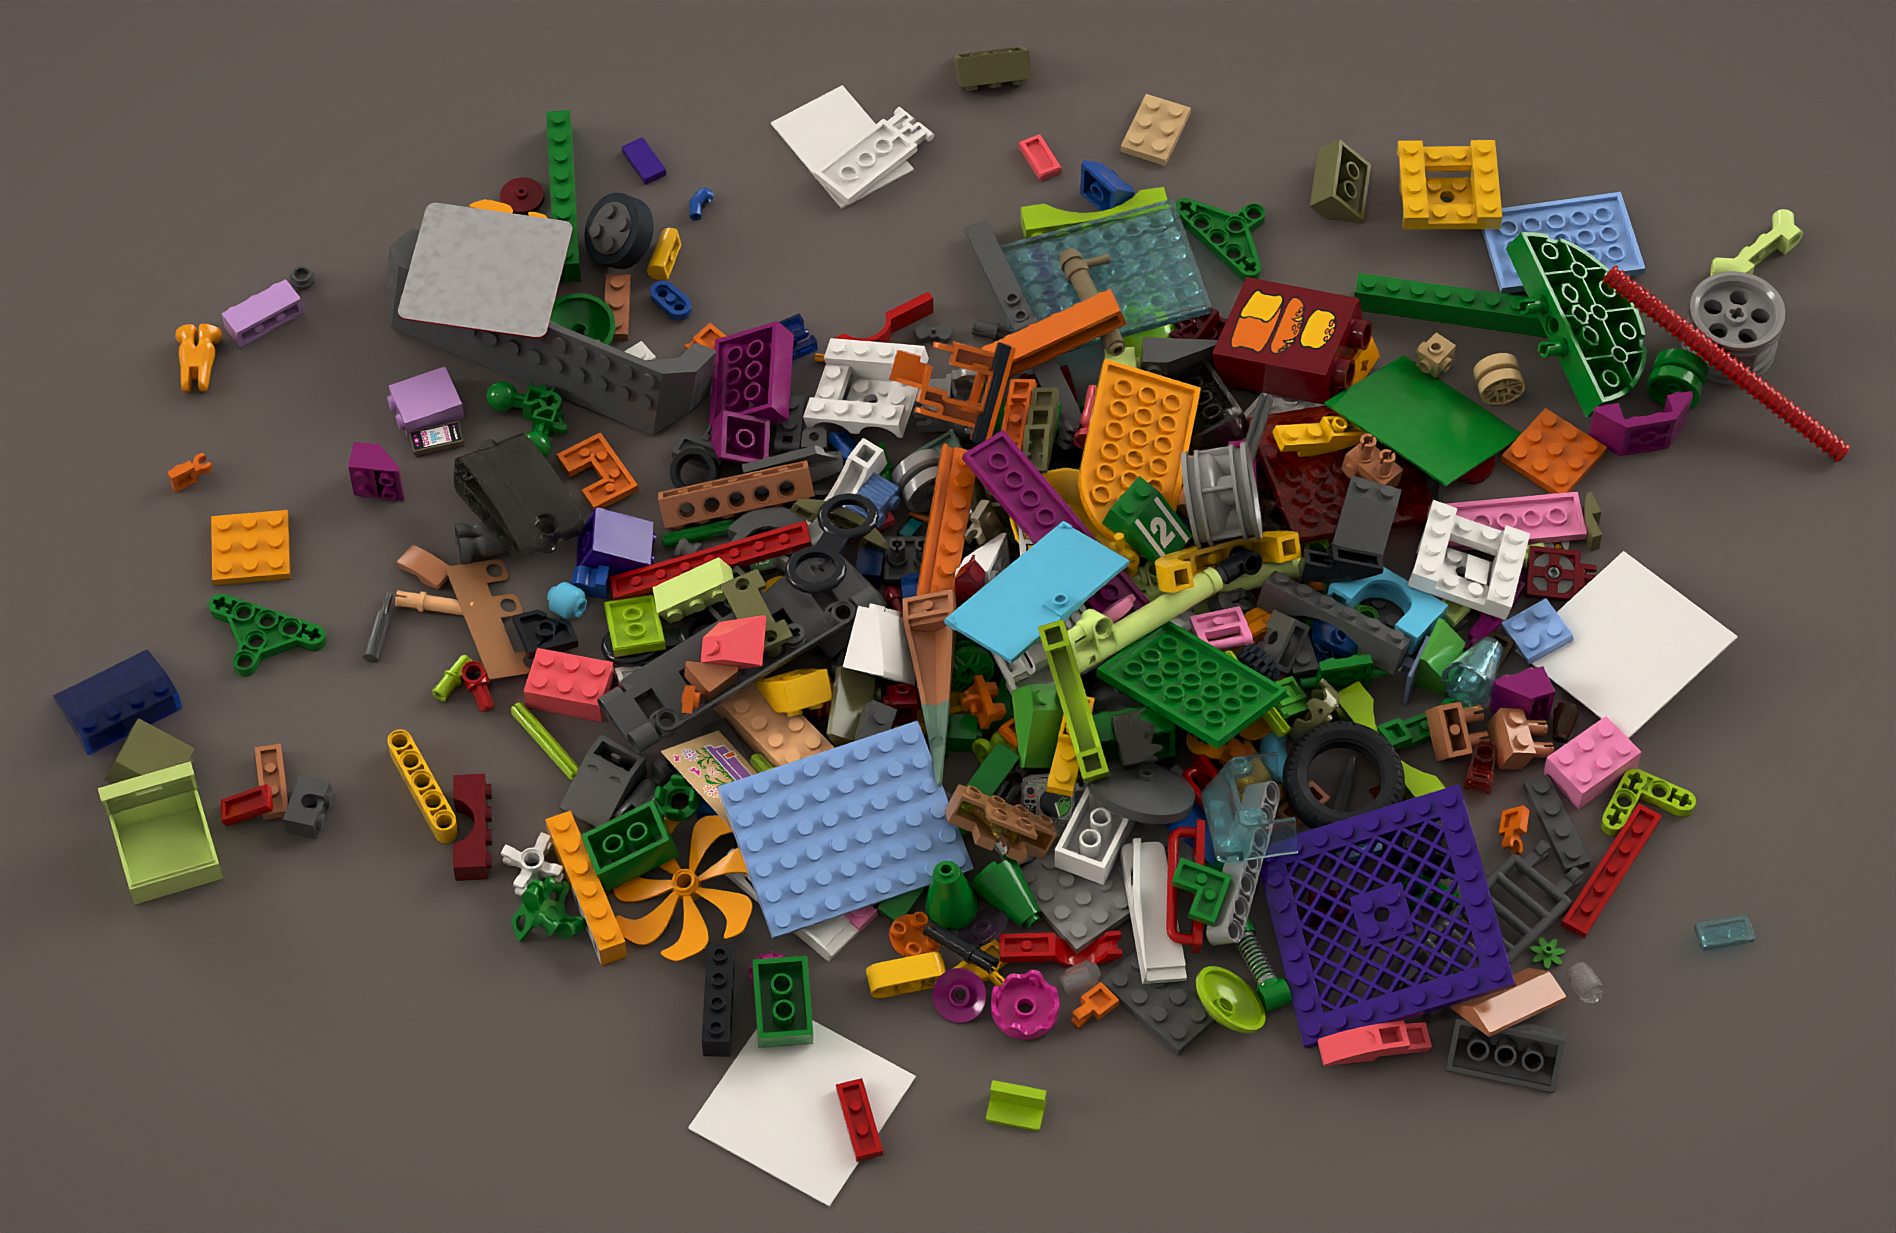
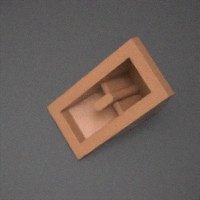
M686 661L684 677L692 686H696L695 689L698 693L702 694V697L709 703L737 682L739 666Z

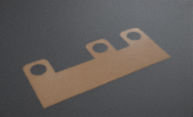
M495 559L446 566V572L489 680L529 674L531 668L526 667L523 663V658L527 656L526 652H514L501 620L502 617L521 614L523 609L520 601L515 594L492 596L487 585L490 582L504 581L509 578L504 562ZM491 564L500 566L503 571L502 575L499 577L490 576L486 571L487 566ZM503 599H511L516 603L517 607L514 611L507 612L501 608L500 602Z

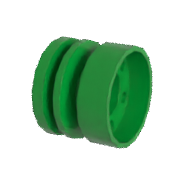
M957 631L951 690L964 693L974 684L975 675H983L985 682L991 680L994 673V662L990 650Z

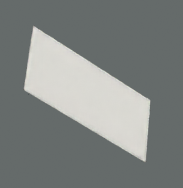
M1468 554L1464 577L1487 585L1490 562Z

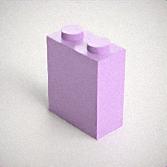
M446 367L389 385L390 396L387 397L391 411L396 410L397 415L395 419L400 430H405L408 438L410 437V431L464 419L462 402Z

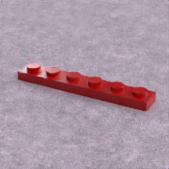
M1638 803L1564 917L1561 924L1562 927L1584 939L1586 938L1660 823L1662 815Z

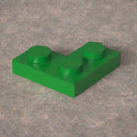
M1180 858L1171 885L1195 893L1196 896L1188 918L1213 927L1232 876Z

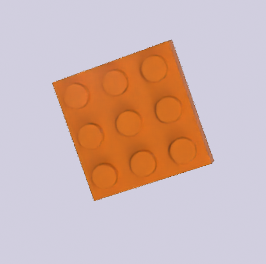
M1545 408L1502 454L1501 462L1551 494L1568 493L1575 488L1603 457L1607 447Z

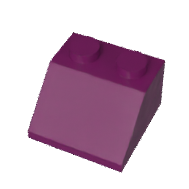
M723 410L712 421L711 445L719 459L746 464L769 457L770 419Z

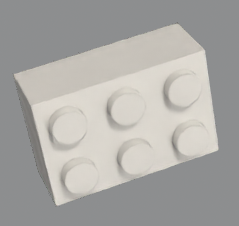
M1086 787L1055 848V867L1104 885L1135 821L1105 809L1092 797L1089 788Z

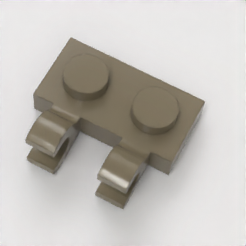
M981 499L970 517L972 525L965 531L964 538L968 544L972 542L973 538L976 539L978 546L973 550L974 552L999 534L1006 533L990 500Z

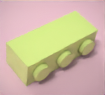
M718 557L652 587L657 613L669 623L682 620L692 613L702 611L712 604L726 600L720 584L734 579L732 568Z

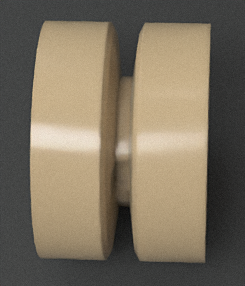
M1497 353L1480 360L1473 369L1480 397L1488 405L1510 403L1519 398L1525 391V383L1517 358L1512 354Z

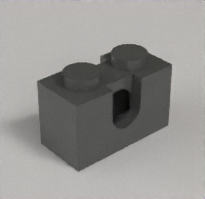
M1273 610L1266 625L1268 631L1264 639L1257 643V646H1259V650L1263 648L1267 656L1270 654L1273 657L1271 660L1276 661V667L1280 671L1289 674L1310 626ZM1289 640H1290V645H1289V647L1285 650V648H1286V646H1287V644H1288V642H1289Z
M299 775L283 817L286 833L317 839L319 831L323 830L326 825L327 816L324 813L328 810V807L332 808L335 800V793L332 792L330 781Z

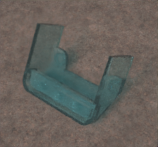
M1277 752L1238 756L1229 760L1202 790V807L1217 860L1231 863L1297 853L1295 817L1268 821L1266 813L1260 809L1249 808L1243 810L1238 794L1244 793L1246 786L1255 783L1274 781L1279 787Z

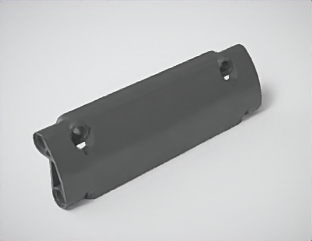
M825 560L818 564V568L810 565L796 574L807 582H821L830 578L834 574L836 567L831 561ZM846 561L847 571L844 580L836 588L826 593H803L794 589L787 580H784L761 594L775 622L784 619L787 625L795 623L804 628L806 636L805 645L796 650H790L783 644V651L775 657H768L763 653L762 667L738 670L737 682L709 703L702 697L701 705L698 708H693L692 714L681 713L683 704L681 702L682 692H684L685 685H691L684 677L686 661L701 662L703 637L719 622L735 620L736 617L732 612L629 674L620 682L621 689L618 686L597 698V702L620 736L636 752L641 753L665 737L673 736L678 729L838 631L849 628L855 621L858 606L869 608L870 603L881 606L880 598L871 586L864 588ZM845 612L849 618L840 619L836 616V613ZM662 719H670L674 724L670 727H664L660 724V721Z

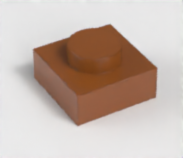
M1232 738L1218 762L1242 774L1255 749Z

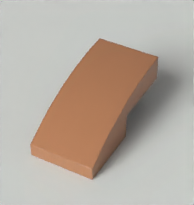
M412 545L397 561L401 570L418 576L421 583L435 589H439L449 579L445 569L449 565L415 545Z

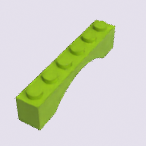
M1159 187L1140 190L1123 204L1099 212H1068L1047 204L1021 207L1020 223L1025 244H1034L1036 242L1039 244V242L1063 241L1070 238L1089 237L1105 233L1112 234L1119 231H1133L1141 228L1169 225L1170 208L1165 188Z
M1061 619L1038 626L1083 781L1086 784L1109 777L1110 772L1064 620Z
M1357 681L1338 692L1340 700L1338 702L1339 706L1332 713L1337 721L1359 723L1378 732L1373 713L1374 699L1362 684ZM1401 760L1405 774L1403 794L1405 801L1445 789V786L1435 775L1419 771Z

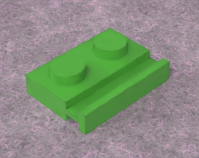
M1293 676L1275 682L1287 689L1286 698L1274 706L1281 713L1284 720L1309 711L1305 700L1307 696Z

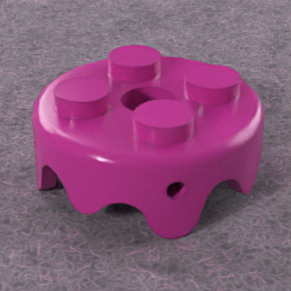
M1030 970L1026 974L1012 973L1006 977L1002 985L999 987L994 986L991 998L992 1017L1003 1033L1015 1039L1032 1040L1045 1035L1054 1027L1058 1019L1060 1007L1058 992L1055 986L1049 985L1044 980L1043 975L1039 971ZM1026 1003L1031 1005L1033 1009L1028 1013H1022L1018 1010V1007Z

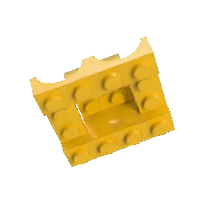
M1471 140L1470 146L1423 147L1422 141H1398L1397 157H1399L1400 166L1399 190L1403 203V230L1501 228L1502 207L1495 140ZM1471 171L1470 177H1425V172ZM1443 197H1449V198H1451L1453 201H1452V202H1443V201L1441 200V198H1443Z

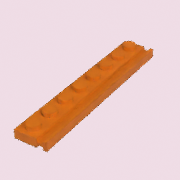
M945 443L940 452L916 596L950 589L954 591L956 569L961 565L965 541L964 533L967 529L975 474L962 460L963 454L969 450L956 446L954 448L948 447V444Z

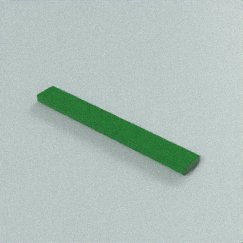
M998 741L966 787H976L983 794L991 797L1020 757ZM962 801L960 805L971 811L976 807V805L966 801ZM958 827L961 836H963L967 830ZM925 887L883 901L876 910L894 922L898 917L907 914Z

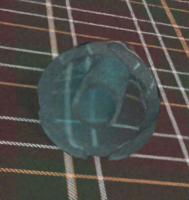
M1491 637L1481 638L1444 669L1441 675L1442 683L1445 680L1446 692L1457 702L1471 706L1472 703L1483 705L1489 699L1503 654L1502 645L1496 639Z

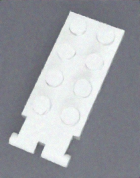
M898 107L894 111L892 118L888 121L882 119L814 172L815 179L849 205L915 154L917 146L924 140L931 141L934 138V133L920 122L915 123V119L901 107Z

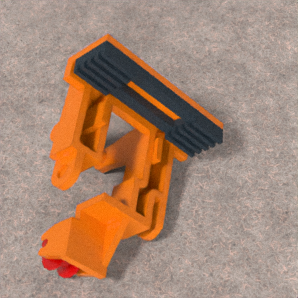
M953 341L952 346L939 342L933 343L932 347L951 352L948 362L950 365L976 372L969 400L966 401L948 397L947 390L928 385L933 366L920 362L921 356L918 354L897 350L889 380L919 388L916 401L936 407V411H933L926 407L916 406L915 412L973 428L970 440L976 444H980L992 437L1015 355V347L997 341L995 351L991 352ZM986 375H989L983 399L980 404L978 402L981 395L984 380Z

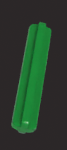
M728 518L663 534L661 537L662 544L665 549L677 547V544L683 537L688 542L693 543L729 534L728 529L735 521L733 518Z

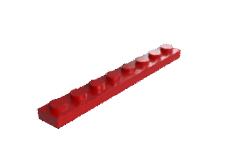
M802 521L610 576L613 599L615 601L653 593L652 587L718 557L733 569L736 565L741 568L793 553L805 547H811L812 541L806 521Z

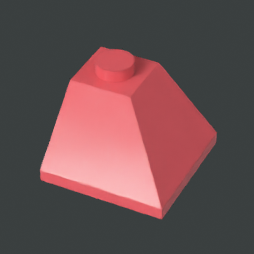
M761 615L719 622L703 637L701 662L739 666L738 670L762 667L766 616Z

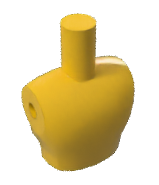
M1116 533L1114 541L1110 542L1107 548L1129 560L1130 564L1123 571L1129 578H1132L1139 571V555L1125 544L1123 533Z

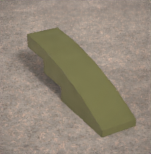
M1057 387L1032 388L1031 406L1028 408V421L1024 430L1023 453L1040 473L1048 472L1059 399Z

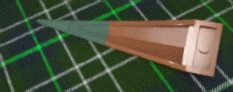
M953 589L903 598V623L922 704L935 779L939 787H941L943 779L957 630L954 631L944 623V619L956 610V594Z

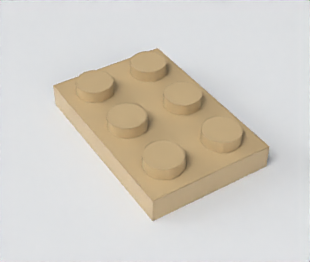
M1146 94L1121 144L1120 152L1166 166L1190 116L1191 108Z

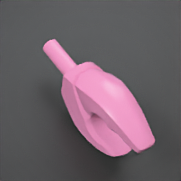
M1130 594L1110 605L1101 614L1110 618L1114 623L1132 608L1136 597Z

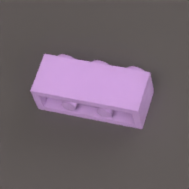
M285 279L271 285L259 294L249 297L246 301L230 307L221 314L225 329L237 345L242 347L300 316L304 311L301 298Z

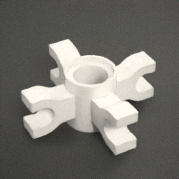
M541 832L535 847L527 848L523 852H519L508 845L504 846L501 852V856L504 857L502 863L519 867L522 870L513 883V886L516 887L515 894L522 896L533 879L541 880L543 877L552 876L557 882L563 881L565 874L562 873L564 867L544 861L545 856L552 847V843L549 842L551 840L550 835ZM531 863H537L536 866H528Z

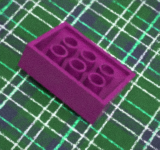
M778 321L715 340L714 350L717 353L712 377L709 426H712V421L723 410L770 419V426L789 420L794 335Z

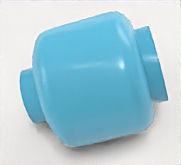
M562 582L557 586H553L547 595L549 609L567 620L580 617L587 606L584 591L568 582Z

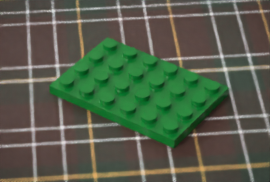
M1171 621L1127 646L1099 666L1096 677L1216 749L1220 748L1287 696V689Z

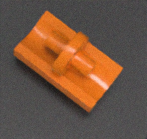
M975 675L974 684L964 691L965 697L960 701L959 705L963 711H970L972 716L976 715L981 729H988L992 721L1003 719L1006 709L1003 703L992 702V699H995L998 695L996 682H985L983 675Z

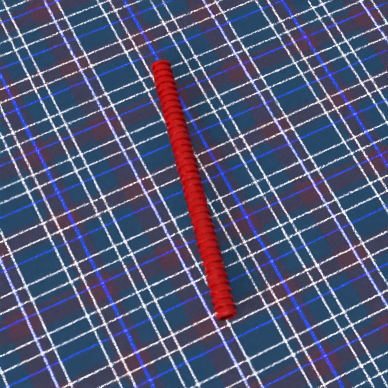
M1615 265L1606 274L1602 282L1604 285L1607 283L1609 289L1614 288L1616 294L1620 293L1622 295V299L1627 298V302L1629 304L1632 302L1635 309L1637 307L1640 308V312H1645L1647 318H1653L1652 322H1658L1660 328H1666L1665 332H1671V336H1676L1678 342H1684L1683 346H1689L1691 352H1697L1696 356L1698 357L1701 355L1704 362L1706 360L1709 362V366L1714 365L1715 370H1720L1722 376L1727 375L1729 381L1732 379L1735 386L1740 385V389H1745L1747 395H1753L1752 399H1758L1760 405H1766L1765 409L1768 410L1770 408L1773 415L1775 413L1778 415V419L1783 418L1784 423H1789L1791 429L1796 428L1798 434L1801 432L1804 439L1808 438L1810 443L1814 442L1816 448L1820 447L1822 449L1821 452H1827V456L1829 458L1833 457L1834 462H1840L1847 454L1850 444H1844V440L1842 438L1839 440L1837 434H1831V430H1826L1824 424H1818L1819 420H1813L1811 414L1807 415L1806 410L1801 411L1799 405L1795 406L1793 404V400L1788 401L1787 396H1782L1780 390L1775 391L1773 385L1770 387L1767 380L1765 382L1762 381V377H1757L1755 371H1749L1750 367H1744L1742 361H1736L1737 357L1732 358L1730 352L1726 353L1724 351V347L1719 348L1718 343H1713L1711 337L1706 338L1704 332L1701 334L1698 327L1695 329L1693 328L1694 324H1688L1686 318H1680L1681 314H1675V310L1673 308L1670 310L1668 304H1662V300H1657L1655 294H1649L1650 290L1647 289L1645 291L1642 284L1640 286L1636 284L1637 280L1632 281L1630 275L1626 276L1624 274V270L1619 271L1618 266Z

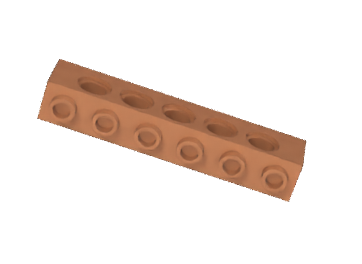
M805 460L658 492V502L665 529L671 527L672 530H677L689 523L704 524L716 517L727 519L734 517L735 513L744 511L748 513L767 506L781 507L785 505V502L810 499V497L815 495L808 461ZM783 482H791L793 487L789 490H783L780 488V485ZM759 487H765L769 491L761 496L757 495L755 490ZM738 492L744 497L739 501H734L730 496ZM709 498H715L719 502L715 506H708L705 501ZM685 503H689L694 507L689 512L680 509Z

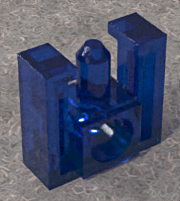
M800 313L779 322L790 332L800 328L799 331L792 333L794 335L792 361L818 350L817 340L814 335H810V339L797 344L798 341L807 338L810 334L808 329H804V320Z

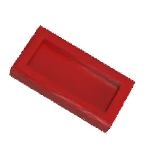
M268 784L221 799L222 823L226 826L273 811L272 788Z

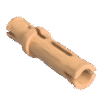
M401 590L397 591L396 595L398 597L395 598L396 607L418 609V612L427 610L464 616L457 599L427 595V592L422 591L420 594Z

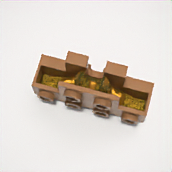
M959 784L945 809L947 822L972 832L975 845L992 851L997 843L996 839H998L1002 843L1003 848L1007 845L1006 857L1021 863L1025 861L1028 854L1043 860L1057 836L1055 824L1050 817L1044 814H1039V816L1033 814L1021 805H1010L996 795L991 797L985 795L973 786L965 787Z

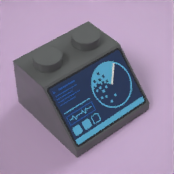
M1310 627L1289 674H1287V677L1293 676L1299 686L1300 678L1314 677L1318 673L1319 662L1330 658L1336 659L1333 651L1312 642V627ZM1289 640V642H1288V644H1287L1285 650L1289 647V645H1290V640Z

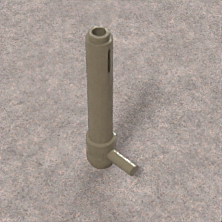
M1069 248L1064 250L1059 255V265L1067 281L1073 285L1081 302L1099 293L1090 277L1089 268L1110 263L1109 254L1084 260L1081 253L1076 251V249ZM1118 329L1100 336L1109 354L1118 356L1124 352L1125 342Z

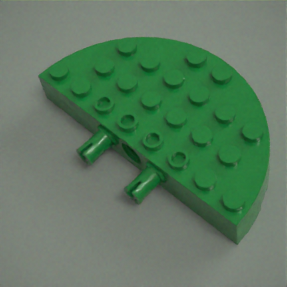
M1521 232L1505 248L1529 299L1519 300L1518 310H1521L1520 314L1522 315L1537 314L1549 341L1539 343L1538 353L1546 351V353L1540 354L1543 358L1557 356L1585 417H1592L1594 407L1604 404H1616L1635 386L1642 375L1646 363L1647 348L1644 347L1643 342L1645 330L1637 308L1633 307L1634 304L1632 302L1629 304L1627 298L1622 299V295L1620 293L1616 294L1614 288L1609 289L1607 283L1605 285L1602 283L1609 269L1590 253L1562 238L1557 241L1548 238V234Z

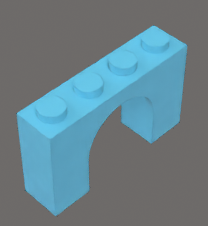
M1385 567L1383 573L1354 581L1332 583L1327 593V596L1334 598L1335 601L1355 608L1361 601L1368 598H1383L1397 604L1405 615L1395 624L1394 630H1399L1404 635L1412 638L1407 652L1411 656L1423 644L1426 636H1431L1438 619L1444 620L1448 604L1431 594L1407 586L1409 581Z

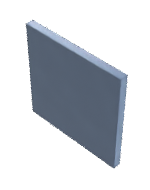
M1426 636L1416 659L1405 657L1401 665L1400 673L1407 676L1403 704L1407 705L1415 688L1420 657L1430 638L1429 636Z

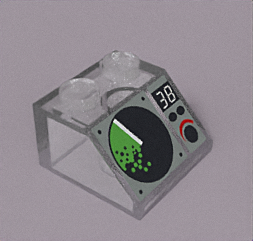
M1023 778L1021 806L1038 816L1039 814H1044L1050 817L1055 824L1057 836H1062L1075 811L1076 784L1073 797L1046 792L1048 779ZM1035 829L1037 834L1044 833L1042 831Z

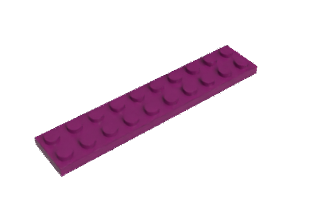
M1004 430L963 454L962 460L1034 545L1062 521L1099 542ZM1122 570L1085 601L1084 604L1088 609H1094L1102 613L1116 601L1133 594L1136 600L1133 602L1132 608L1116 621L1118 622L1150 603V601Z

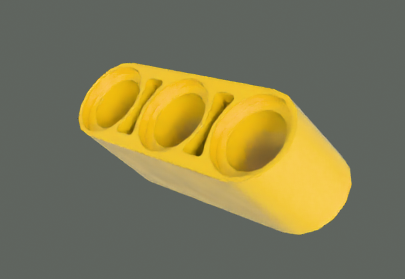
M930 952L872 964L866 969L870 992L874 998H886L934 988L937 979L946 972L943 956L939 952Z

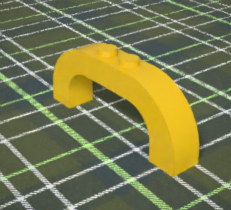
M1266 531L1262 532V539L1256 540L1255 535H1252L1250 540L1245 542L1243 536L1215 541L1214 547H1210L1208 543H1205L1201 549H1197L1194 546L1169 553L1155 561L1158 588L1168 593L1193 588V576L1208 567L1215 569V565L1228 558L1231 550L1238 545L1261 555L1262 562L1283 563L1301 558L1298 532Z

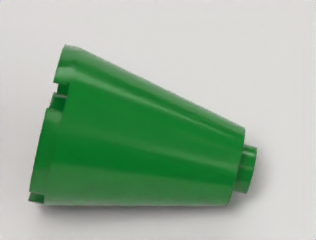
M1006 854L1001 856L1004 861L996 863L994 860L973 879L975 883H970V886L977 894L1018 927L1026 926L1030 928L1040 920L1038 915L1041 910L1018 862L1006 857Z
M952 861L940 862L933 870L925 902L926 915L929 920H933L942 927L950 928L951 930L967 927L976 917L979 904L978 898L956 863Z

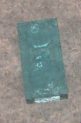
M1748 914L1696 922L1694 926L1701 951L1753 943L1755 940Z

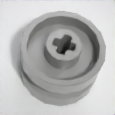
M925 449L909 455L899 463L892 473V483L900 487L902 499L912 512L922 513L931 510L940 454L936 450Z

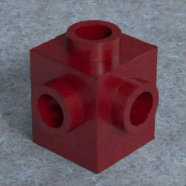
M898 684L887 686V696L882 697V704L897 709L892 726L906 725L917 721V711L921 710L920 695L915 693L914 685Z

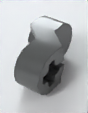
M1243 588L1229 592H1220L1211 597L1207 603L1210 612L1240 606L1243 614L1257 607V600L1252 591Z

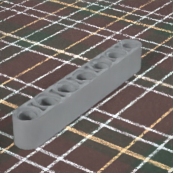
M1274 781L1250 784L1245 788L1222 871L1232 877L1214 926L1207 925V938L1213 946L1238 943L1243 937L1280 800V790Z

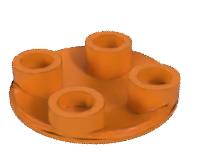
M918 911L914 914L903 915L892 923L889 930L890 942L894 949L902 956L910 957L939 951L941 944L923 935L925 925L930 928V925L927 924L930 920H928V916L925 913Z

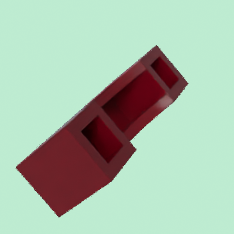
M485 774L453 775L455 810L465 814L474 822L471 833L462 841L453 844V870L456 881L488 879V869H493L492 853H488V846L493 844L492 829L488 830V822H492V806H488V799H492V784H487Z

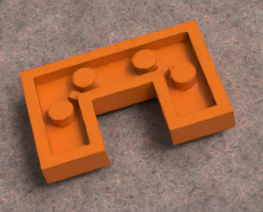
M601 432L556 454L558 462L569 477L592 467L601 479L581 490L582 496L593 511L596 507L604 509L639 491L638 484Z

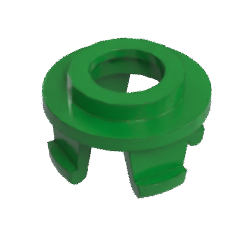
M678 774L671 775V781L663 787L657 786L654 794L660 812L671 821L679 822L691 818L697 812L701 803V795L683 775ZM679 793L689 796V805L683 810L673 809L671 806L673 797Z

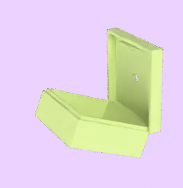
M191 761L98 788L101 802L106 814L110 818L134 905L223 879L197 791L198 786Z

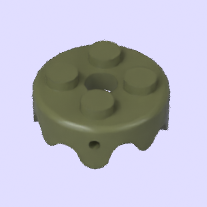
M1323 678L1319 681L1323 689H1313L1311 692L1312 699L1307 702L1309 711L1304 716L1299 715L1293 717L1292 720L1285 721L1290 727L1287 735L1293 741H1297L1309 730L1329 723L1333 717L1331 713L1339 706L1340 694Z

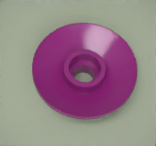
M965 968L950 969L944 972L935 982L933 988L935 1008L941 1016L949 1021L957 1023L968 1022L982 1012L986 1003L987 993L985 985L981 978L971 970ZM959 989L965 991V999H960L957 996Z

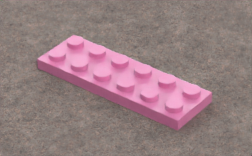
M1578 492L1447 503V505L1457 508V516L1500 531H1503L1507 525L1530 533L1528 545L1541 542L1552 543L1584 540L1587 537ZM1427 505L1426 512H1428L1431 505ZM1450 540L1447 547L1458 551L1475 550Z

